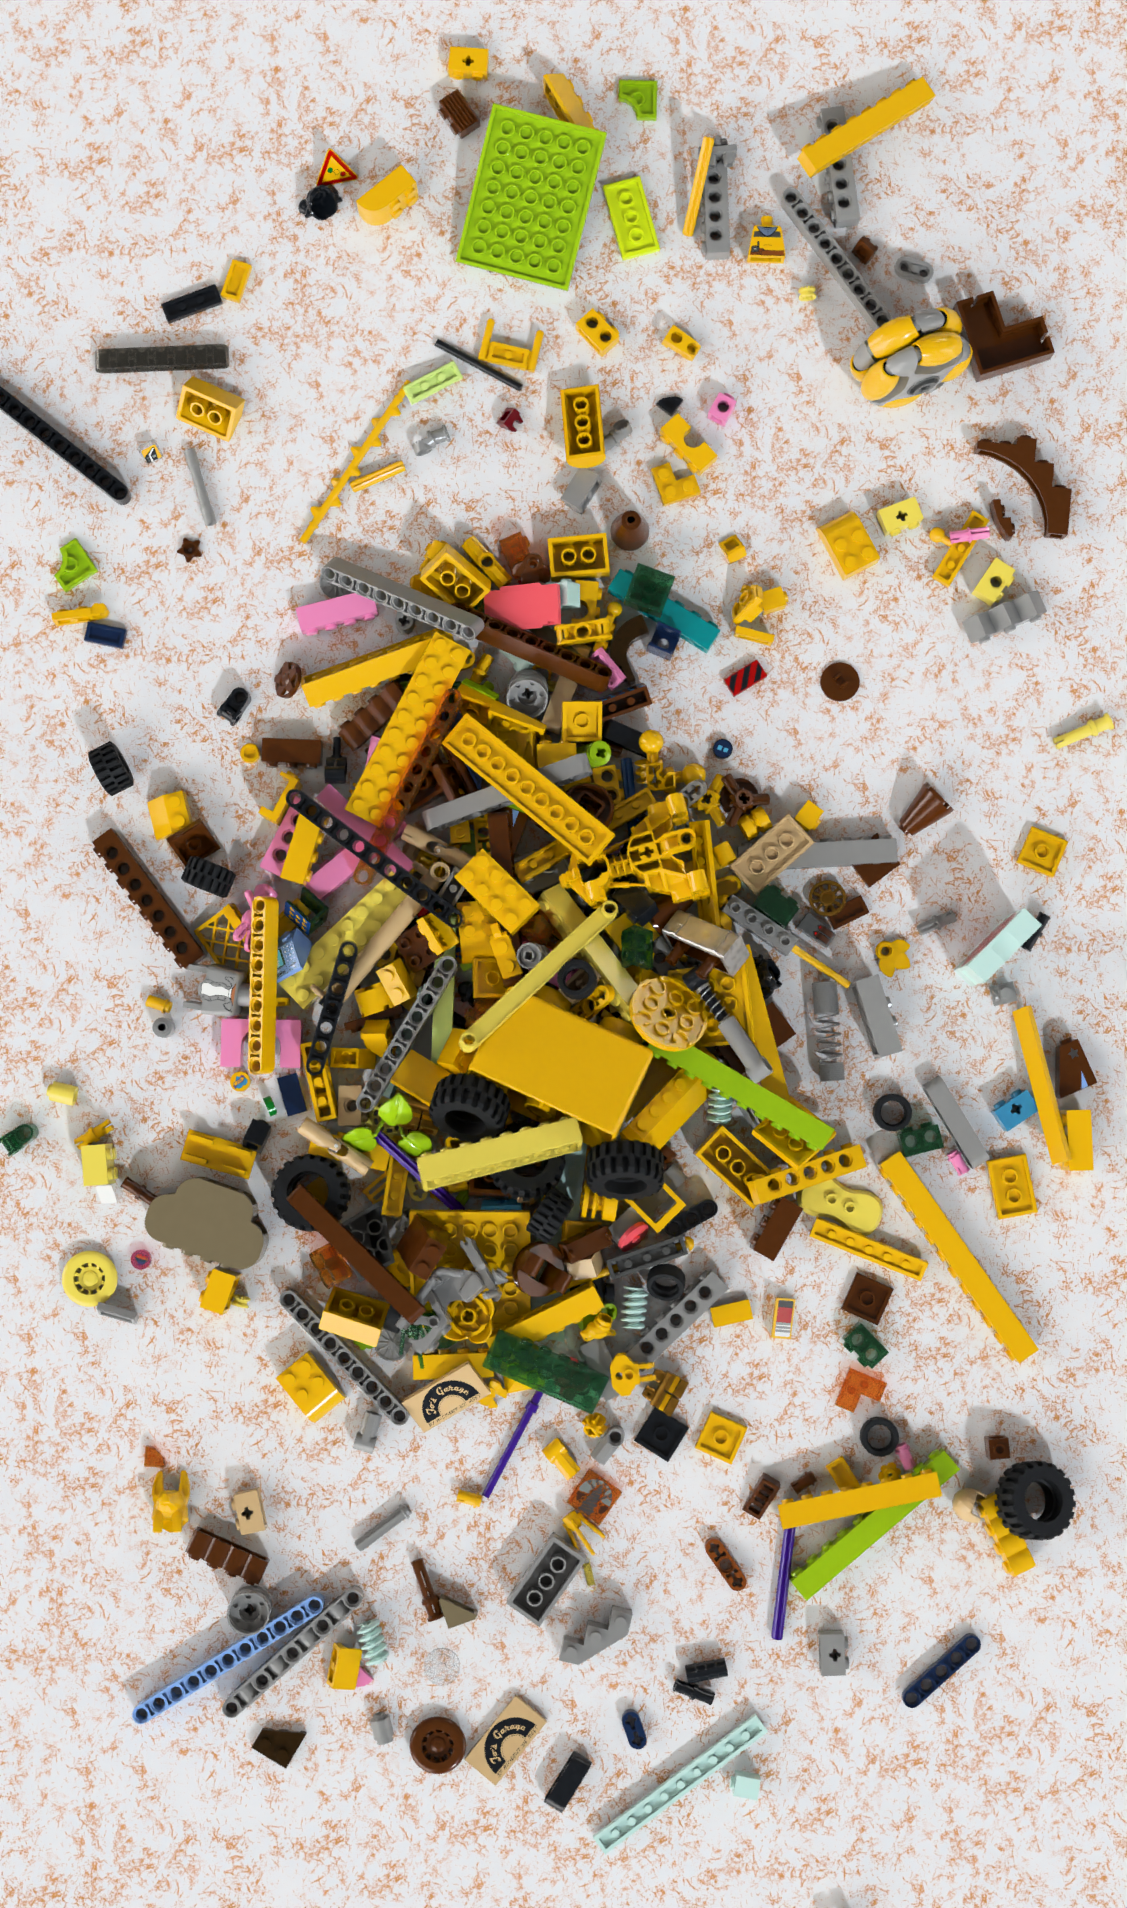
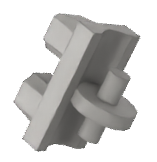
M715 135L708 169L716 168V160L723 159L724 167H733L737 154V144L728 145L727 140L720 141V136Z

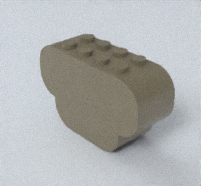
M207 1177L187 1179L179 1185L176 1193L158 1196L151 1202L145 1217L146 1231L153 1239L162 1242L163 1247L172 1250L179 1248L182 1250V1254L201 1256L200 1260L207 1263L218 1262L220 1263L219 1267L227 1270L233 1268L246 1269L257 1264L263 1258L269 1243V1235L263 1224L256 1221L258 1215L256 1199L244 1190Z

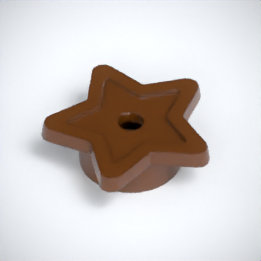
M184 538L182 547L177 550V553L184 555L187 563L193 557H201L202 554L198 549L200 540L189 541Z

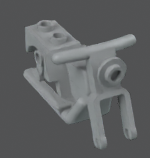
M465 1237V1243L461 1240L460 1246L466 1252L477 1272L450 1267H437L415 1296L424 1306L429 1300L431 1308L437 1314V1316L431 1317L421 1315L413 1324L428 1325L432 1328L425 1337L419 1340L409 1339V1342L413 1344L411 1348L419 1354H429L430 1351L433 1353L439 1346L438 1340L442 1335L445 1336L451 1329L450 1323L453 1320L447 1307L452 1301L471 1302L486 1287L489 1290L483 1293L484 1299L492 1298L493 1301L497 1302L502 1296L498 1285L508 1282L506 1278L508 1274L499 1267L496 1270L493 1268L490 1270L476 1241ZM402 1316L395 1324L401 1330L403 1328L407 1330L411 1325Z

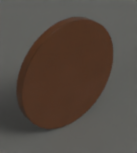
M842 662L829 665L823 671L820 679L823 693L829 699L838 702L852 698L858 691L860 684L857 671L851 665Z

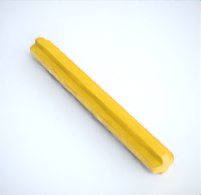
M704 136L683 228V235L693 236L714 144L712 137Z

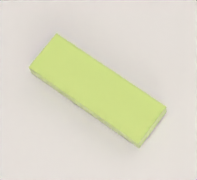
M453 360L403 386V390L411 405H414L462 380L463 376Z

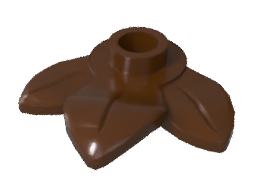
M537 553L527 554L524 560L517 562L512 569V576L521 577L522 584L538 583L539 581L543 583L550 582V569L543 564L542 557ZM531 561H535L537 564L530 565L529 563Z

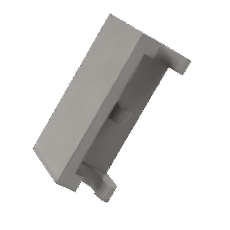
M579 468L561 496V500L565 502L566 506L582 515L602 483L600 476L587 468Z

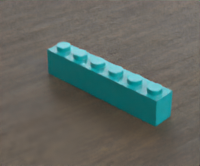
M622 569L618 571L609 585L607 593L654 622H661L680 630V638L704 653H708L720 633L717 624L701 619L702 616L696 611H688L680 601H672L665 592L661 590L656 591L651 588L652 585L649 582L636 579L635 574L627 569L625 571Z

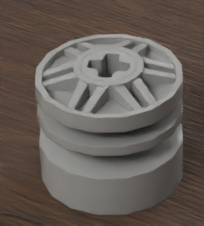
M533 669L517 671L508 683L507 705L531 718H535L544 712L548 703V683L546 678L540 672Z
M247 1585L236 1591L227 1610L228 1623L234 1631L241 1635L250 1636L258 1634L265 1628L271 1616L273 1606L269 1593L257 1585ZM249 1604H252V1607L254 1608L253 1611H250V1608H247Z

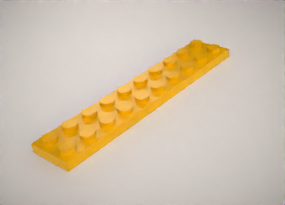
M434 632L344 810L381 827L471 650Z
M468 713L462 717L441 744L587 865L591 866L616 836Z

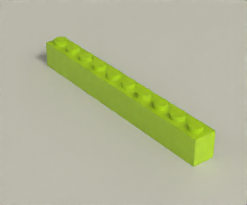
M650 1043L647 1046L653 1051L655 1058L659 1059L661 1056L667 1060L666 1064L672 1068L677 1069V1067L684 1069V1075L693 1080L695 1077L701 1079L703 1086L710 1090L712 1087L718 1089L720 1096L727 1100L730 1097L737 1101L736 1105L744 1110H747V1108L755 1111L753 1115L763 1121L765 1118L771 1120V1126L780 1131L782 1128L788 1130L790 1137L797 1141L800 1138L807 1142L806 1146L814 1151H817V1149L823 1150L835 1130L694 1046L683 1051H666Z
M940 1448L939 1450H933L928 1455V1460L924 1463H918L913 1468L912 1477L920 1475L922 1470L932 1469V1472H937L939 1484L942 1486L960 1468ZM923 1501L857 1515L852 1520V1525L848 1528H842L836 1534L838 1537L832 1542L831 1540L823 1544L822 1550L817 1555L815 1553L807 1558V1563L803 1567L798 1566L791 1572V1583L806 1601L809 1600Z

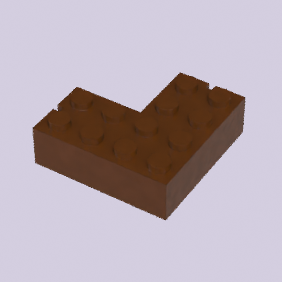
M994 291L977 295L975 300L971 297L958 301L954 305L953 310L957 312L962 321L960 335L968 341L973 350L970 365L976 382L1048 361L1055 353L1050 336L1045 337L1048 330L1043 316L1005 327Z

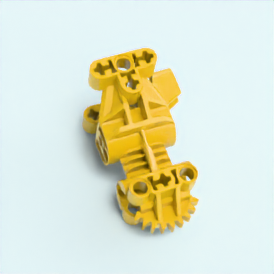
M683 793L668 795L665 797L666 801L649 805L647 807L648 816L635 827H631V836L619 844L616 843L602 851L591 866L587 865L572 852L568 870L559 876L561 887L563 889H573L592 909H597L604 902L608 901L607 896L612 888H629L630 886H646L648 893L656 892L671 895L673 903L690 899L700 901L709 898L710 888L704 869L694 870L686 874L683 861L673 856V854L693 848L696 844V836L693 830L683 828L673 831V826L689 822ZM684 835H690L693 839L690 843H683L681 838ZM629 841L627 854L622 855L620 853V856L617 857L613 855V858L610 859L606 857L619 849V846ZM597 866L600 869L607 868V872L601 873L600 878L583 882L580 872L583 869ZM632 873L640 883L613 882V880L617 877L620 879V876L624 875L627 877V874Z

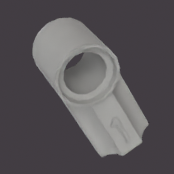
M365 1411L353 1449L370 1454L373 1453L382 1415L372 1411Z
M618 1425L611 1426L590 1455L598 1463L605 1465L615 1450L623 1443L625 1435L623 1428ZM617 1431L621 1434V1438L613 1440L610 1434Z

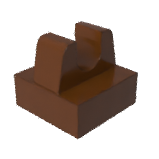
M863 236L851 252L866 265L878 250V246L873 245L869 238Z

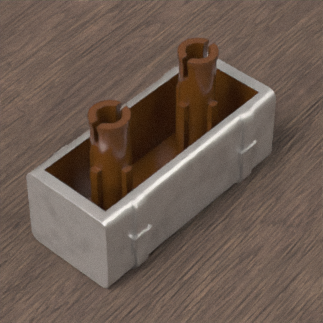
M677 910L662 929V933L672 949L668 956L665 957L666 962L671 966H676L683 955L702 962V965L695 972L702 980H706L714 968L734 976L750 955L741 936L681 910Z

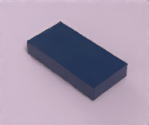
M88 621L84 641L123 649L127 630Z
M297 1073L277 1078L287 1115L292 1116L308 1111Z

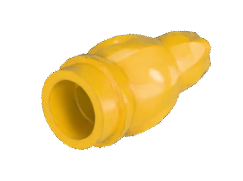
M601 1312L594 1318V1321H591L580 1332V1335L585 1341L615 1336L616 1332L611 1329L613 1319L608 1314Z

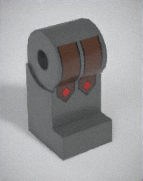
M809 912L796 927V929L826 948L836 936L832 930L824 926L823 923L814 918Z

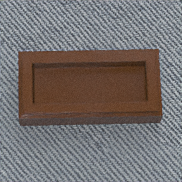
M860 895L847 901L844 908L837 915L827 916L833 930L870 912Z

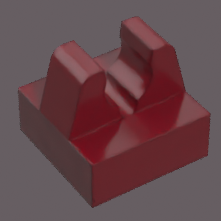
M506 408L496 424L510 432H516L517 429L513 427L514 421L522 424L523 420L519 415L520 412L515 408Z

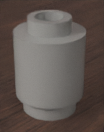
M161 1017L154 1021L152 1029L158 1037L168 1038L174 1034L175 1024L171 1019ZM162 1024L166 1026L164 1031H161Z
M385 1712L374 1714L373 1718L370 1719L374 1740L377 1741L378 1745L392 1742L394 1732L390 1715L385 1714Z

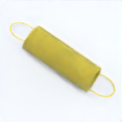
M589 1560V1563L583 1564L587 1585L591 1586L595 1585Z

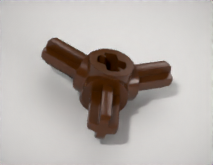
M727 774L721 779L730 793L729 806L731 809L725 820L727 826L734 828L741 814L745 813L747 809H752L753 806L770 804L769 794H752L751 791L745 790L744 787L740 788L731 774Z

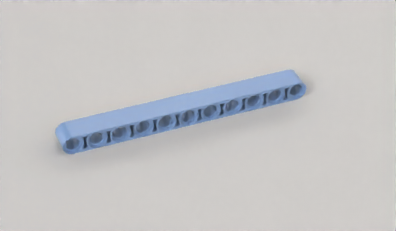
M317 1592L312 1593L269 1620L265 1628L260 1631L267 1633L268 1640H261L259 1633L250 1636L245 1635L145 1698L133 1710V1720L138 1724L150 1721L310 1620L322 1611L325 1605L324 1596ZM313 1599L318 1600L320 1607H312L310 1601ZM293 1611H301L303 1617L301 1619L295 1618ZM276 1622H284L286 1628L283 1630L278 1629ZM248 1643L251 1646V1650H243L242 1644ZM231 1654L234 1657V1661H226L224 1655ZM214 1665L217 1672H209L207 1666ZM190 1676H197L199 1683H192ZM173 1687H180L182 1694H175ZM156 1698H162L165 1705H158ZM139 1709H145L147 1711V1716H141L139 1714Z

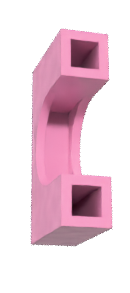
M239 1015L227 1016V1019H222L220 1067H243L244 1042L249 1035V1015H247V1019H239ZM276 1016V1035L281 1046L280 1068H302L303 1056L300 1044H303V1020H298V1016H286V1020H279V1016Z

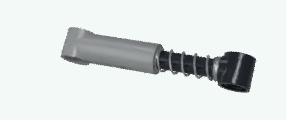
M698 964L683 975L682 979L692 992H696L701 995V999H704L706 1002L705 1006L710 1008V1013L715 1015L714 1019L719 1021V1030L745 1066V1071L750 1079L757 1084L773 1072V1068L767 1059L759 1053L735 1016H729L730 1013H727L725 1006L721 1005V1000H718L715 996L716 993L712 992L709 984V975L706 980H702L696 975V970L701 966Z

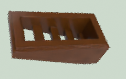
M763 1473L742 1510L760 1520L779 1491L780 1482ZM760 1490H763L764 1492L768 1493V1496L761 1493ZM755 1497L762 1499L764 1503L758 1501ZM751 1503L760 1507V1510H757L754 1507L750 1506Z

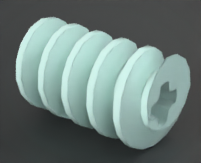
M712 1087L711 1090L714 1093H709L708 1096L714 1100L708 1101V1105L713 1106V1108L707 1109V1112L712 1115L707 1116L706 1119L718 1124H727L732 1118L730 1112L733 1110V1098L725 1099L718 1094L720 1092L718 1089Z
M624 1286V1289L628 1290L629 1293L623 1294V1297L627 1298L628 1301L622 1302L627 1309L621 1310L626 1315V1317L620 1318L621 1321L626 1323L621 1327L631 1329L645 1328V1325L640 1321L646 1320V1317L641 1313L646 1312L647 1309L641 1305L648 1303L642 1297L648 1296L649 1293L643 1290L645 1288Z
M370 1619L356 1625L361 1626V1629L356 1633L363 1634L359 1642L366 1643L361 1647V1650H368L363 1657L370 1658L365 1663L366 1666L382 1663L387 1660L386 1657L389 1655V1651L384 1650L387 1644L382 1642L385 1639L384 1635L380 1634L382 1627H376L380 1624L379 1619Z

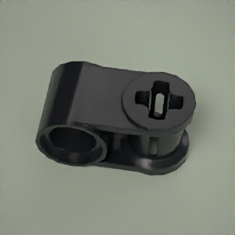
M235 688L220 706L216 715L218 717L222 716L230 722L231 726H235L250 704L251 695L243 688ZM245 693V700L237 702V695Z

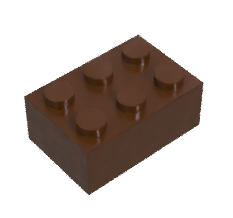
M784 1197L771 1200L768 1206L771 1210L768 1215H763L758 1224L761 1226L758 1233L754 1232L749 1240L751 1249L772 1261L777 1257L803 1208Z

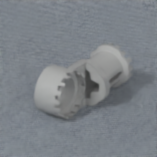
M627 419L617 421L613 425V429L609 431V434L604 437L605 454L606 451L614 446H620V441L627 436L629 437V434L631 435L633 430Z
M445 425L432 432L427 431L428 438L421 439V441L418 440V443L416 441V444H412L416 456H422L431 452L432 448H435L439 443L451 441L449 433L446 432L447 428Z

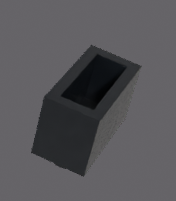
M637 886L619 888L611 895L613 901L618 906V912H624L631 923H637L642 928L659 912L656 902Z

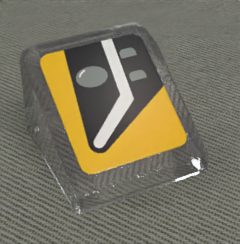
M155 439L137 447L147 465L163 458V454Z

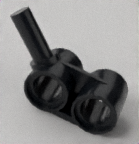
M333 737V755L326 757L325 784H345L347 757L341 756V737Z

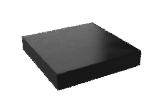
M654 1407L634 1441L669 1462L689 1427Z

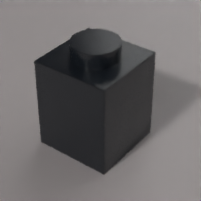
M253 1119L243 1138V1147L261 1154L270 1136L271 1126L264 1120Z

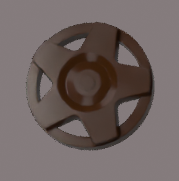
M285 662L278 674L275 675L274 682L278 696L288 699L297 692L302 678L301 668L298 664Z

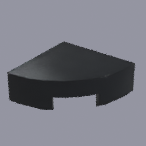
M677 396L662 398L656 403V406L672 417L683 403V399Z

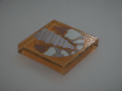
M589 1468L566 1502L600 1525L622 1491Z

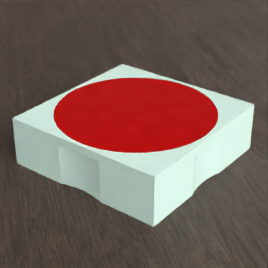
M1025 908L1009 914L954 971L971 987L985 983L1042 924Z

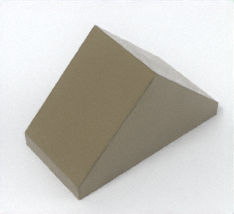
M441 1594L439 1603L448 1629L476 1619L477 1610Z

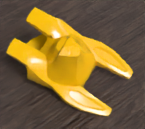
M185 1470L181 1471L178 1490L164 1491L163 1471H158L152 1487L154 1507L151 1519L153 1520V1533H162V1528L170 1533L182 1532V1527L189 1519L187 1504L190 1498V1482L187 1472Z

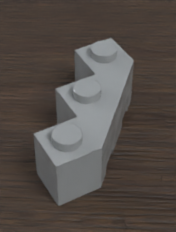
M1037 590L1028 592L1013 601L1001 603L989 611L977 613L962 621V624L970 642L982 644L991 640L990 637L1001 632L1006 634L1015 630L1018 625L1028 621L1033 623L1042 618L1041 615L1046 613L1047 610Z
M612 1605L608 1625L588 1620L584 1639L564 1635L559 1652V1660L580 1665L627 1636L633 1615L632 1610Z

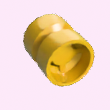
M762 806L751 810L750 815L745 814L741 816L737 822L747 841L756 838L759 832L764 833L773 827Z

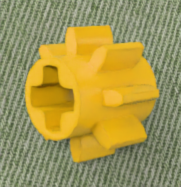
M590 1412L582 1421V1424L585 1425L583 1430L589 1437H600L608 1428L604 1425L606 1418L598 1412L593 1414Z

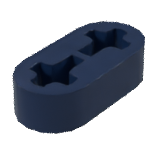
M628 1709L622 1714V1724L628 1742L632 1748L642 1749L647 1742L644 1727L638 1712ZM628 1715H631L632 1718L636 1717L634 1719L635 1727H631L629 1721L626 1722ZM635 1731H637L639 1737H643L639 1744L636 1741H632L634 1740Z

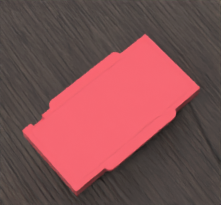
M530 583L502 586L500 590L490 591L484 597V614L521 630L561 624L560 585L557 583L547 585Z

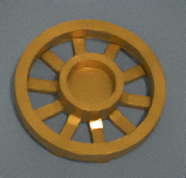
M824 880L812 887L809 893V903L813 911L823 917L837 915L845 906L846 893L837 882ZM822 885H828V889L824 890ZM831 885L837 887L834 891H831ZM818 887L821 890L820 894L815 892ZM840 890L842 895L835 896V894ZM812 895H815L820 899L812 900ZM843 898L842 904L835 901V899ZM820 902L821 904L817 908L813 904ZM833 904L839 906V908L835 910ZM822 906H825L824 912L819 910ZM829 906L833 912H827Z

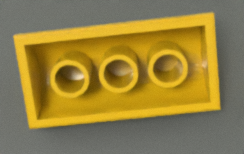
M599 384L561 389L566 461L570 466L576 468L597 466L604 462L606 458Z

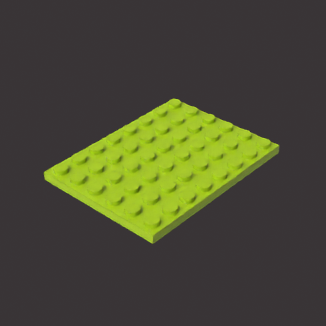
M493 103L455 262L568 291L607 132Z

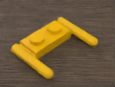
M492 318L488 319L478 359L534 373L544 332L542 330L536 332L532 351L494 341L490 342L495 321Z

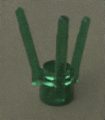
M411 1324L407 1330L404 1328L401 1330L400 1355L403 1354L405 1334L408 1335V1338L419 1340V1335L422 1338L426 1336L421 1324ZM417 1353L420 1368L424 1369L422 1354Z

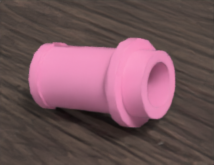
M955 1149L947 1154V1160L951 1161L958 1176H961L962 1173L965 1174L970 1169L963 1160L961 1151Z
M906 1442L898 1444L895 1450V1454L899 1455L904 1470L916 1466L909 1451L910 1446Z

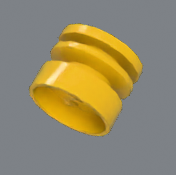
M585 1180L581 1190L579 1205L581 1217L586 1218L587 1209H592L591 1218L594 1219L597 1210H600L602 1220L615 1222L618 1200L615 1198L609 1199L605 1196L601 1197L597 1193H593Z

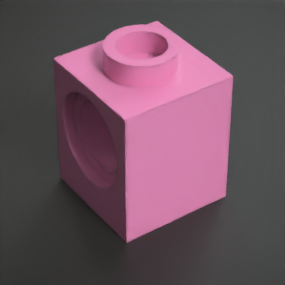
M719 392L708 412L707 418L725 427L735 409L737 401L730 394ZM725 405L728 410L720 411L718 406Z

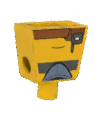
M763 216L761 217V225L753 227L747 263L783 264L785 248L782 229L780 226H773V217Z

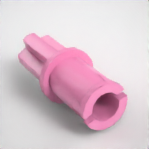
M987 526L972 529L967 527L965 530L950 531V543L965 541L971 543L972 540L989 538V528Z

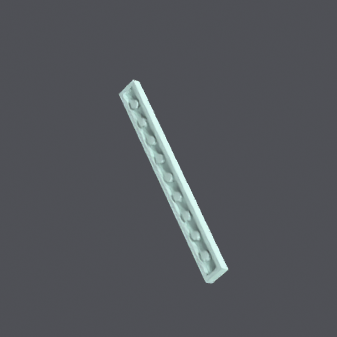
M756 1713L594 1834L593 1839L604 1854H607L766 1734L768 1730Z

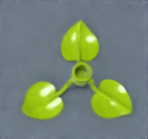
M398 1093L379 1108L381 1122L374 1133L368 1127H358L347 1132L341 1140L359 1152L371 1151L377 1145V1140L374 1137L378 1135L384 1122L390 1126L407 1124L412 1120V1109L402 1094ZM399 1127L403 1139L398 1141V1146L409 1156H420L433 1150L431 1139L427 1134L421 1131H412L406 1136L403 1127Z

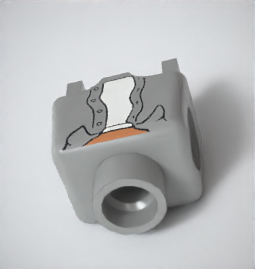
M189 964L188 970L206 973V978L198 987V994L201 996L202 1002L183 1001L184 1008L201 1010L202 1014L231 1017L241 1014L243 1006L249 1007L250 983H246L247 972L245 970L221 964Z

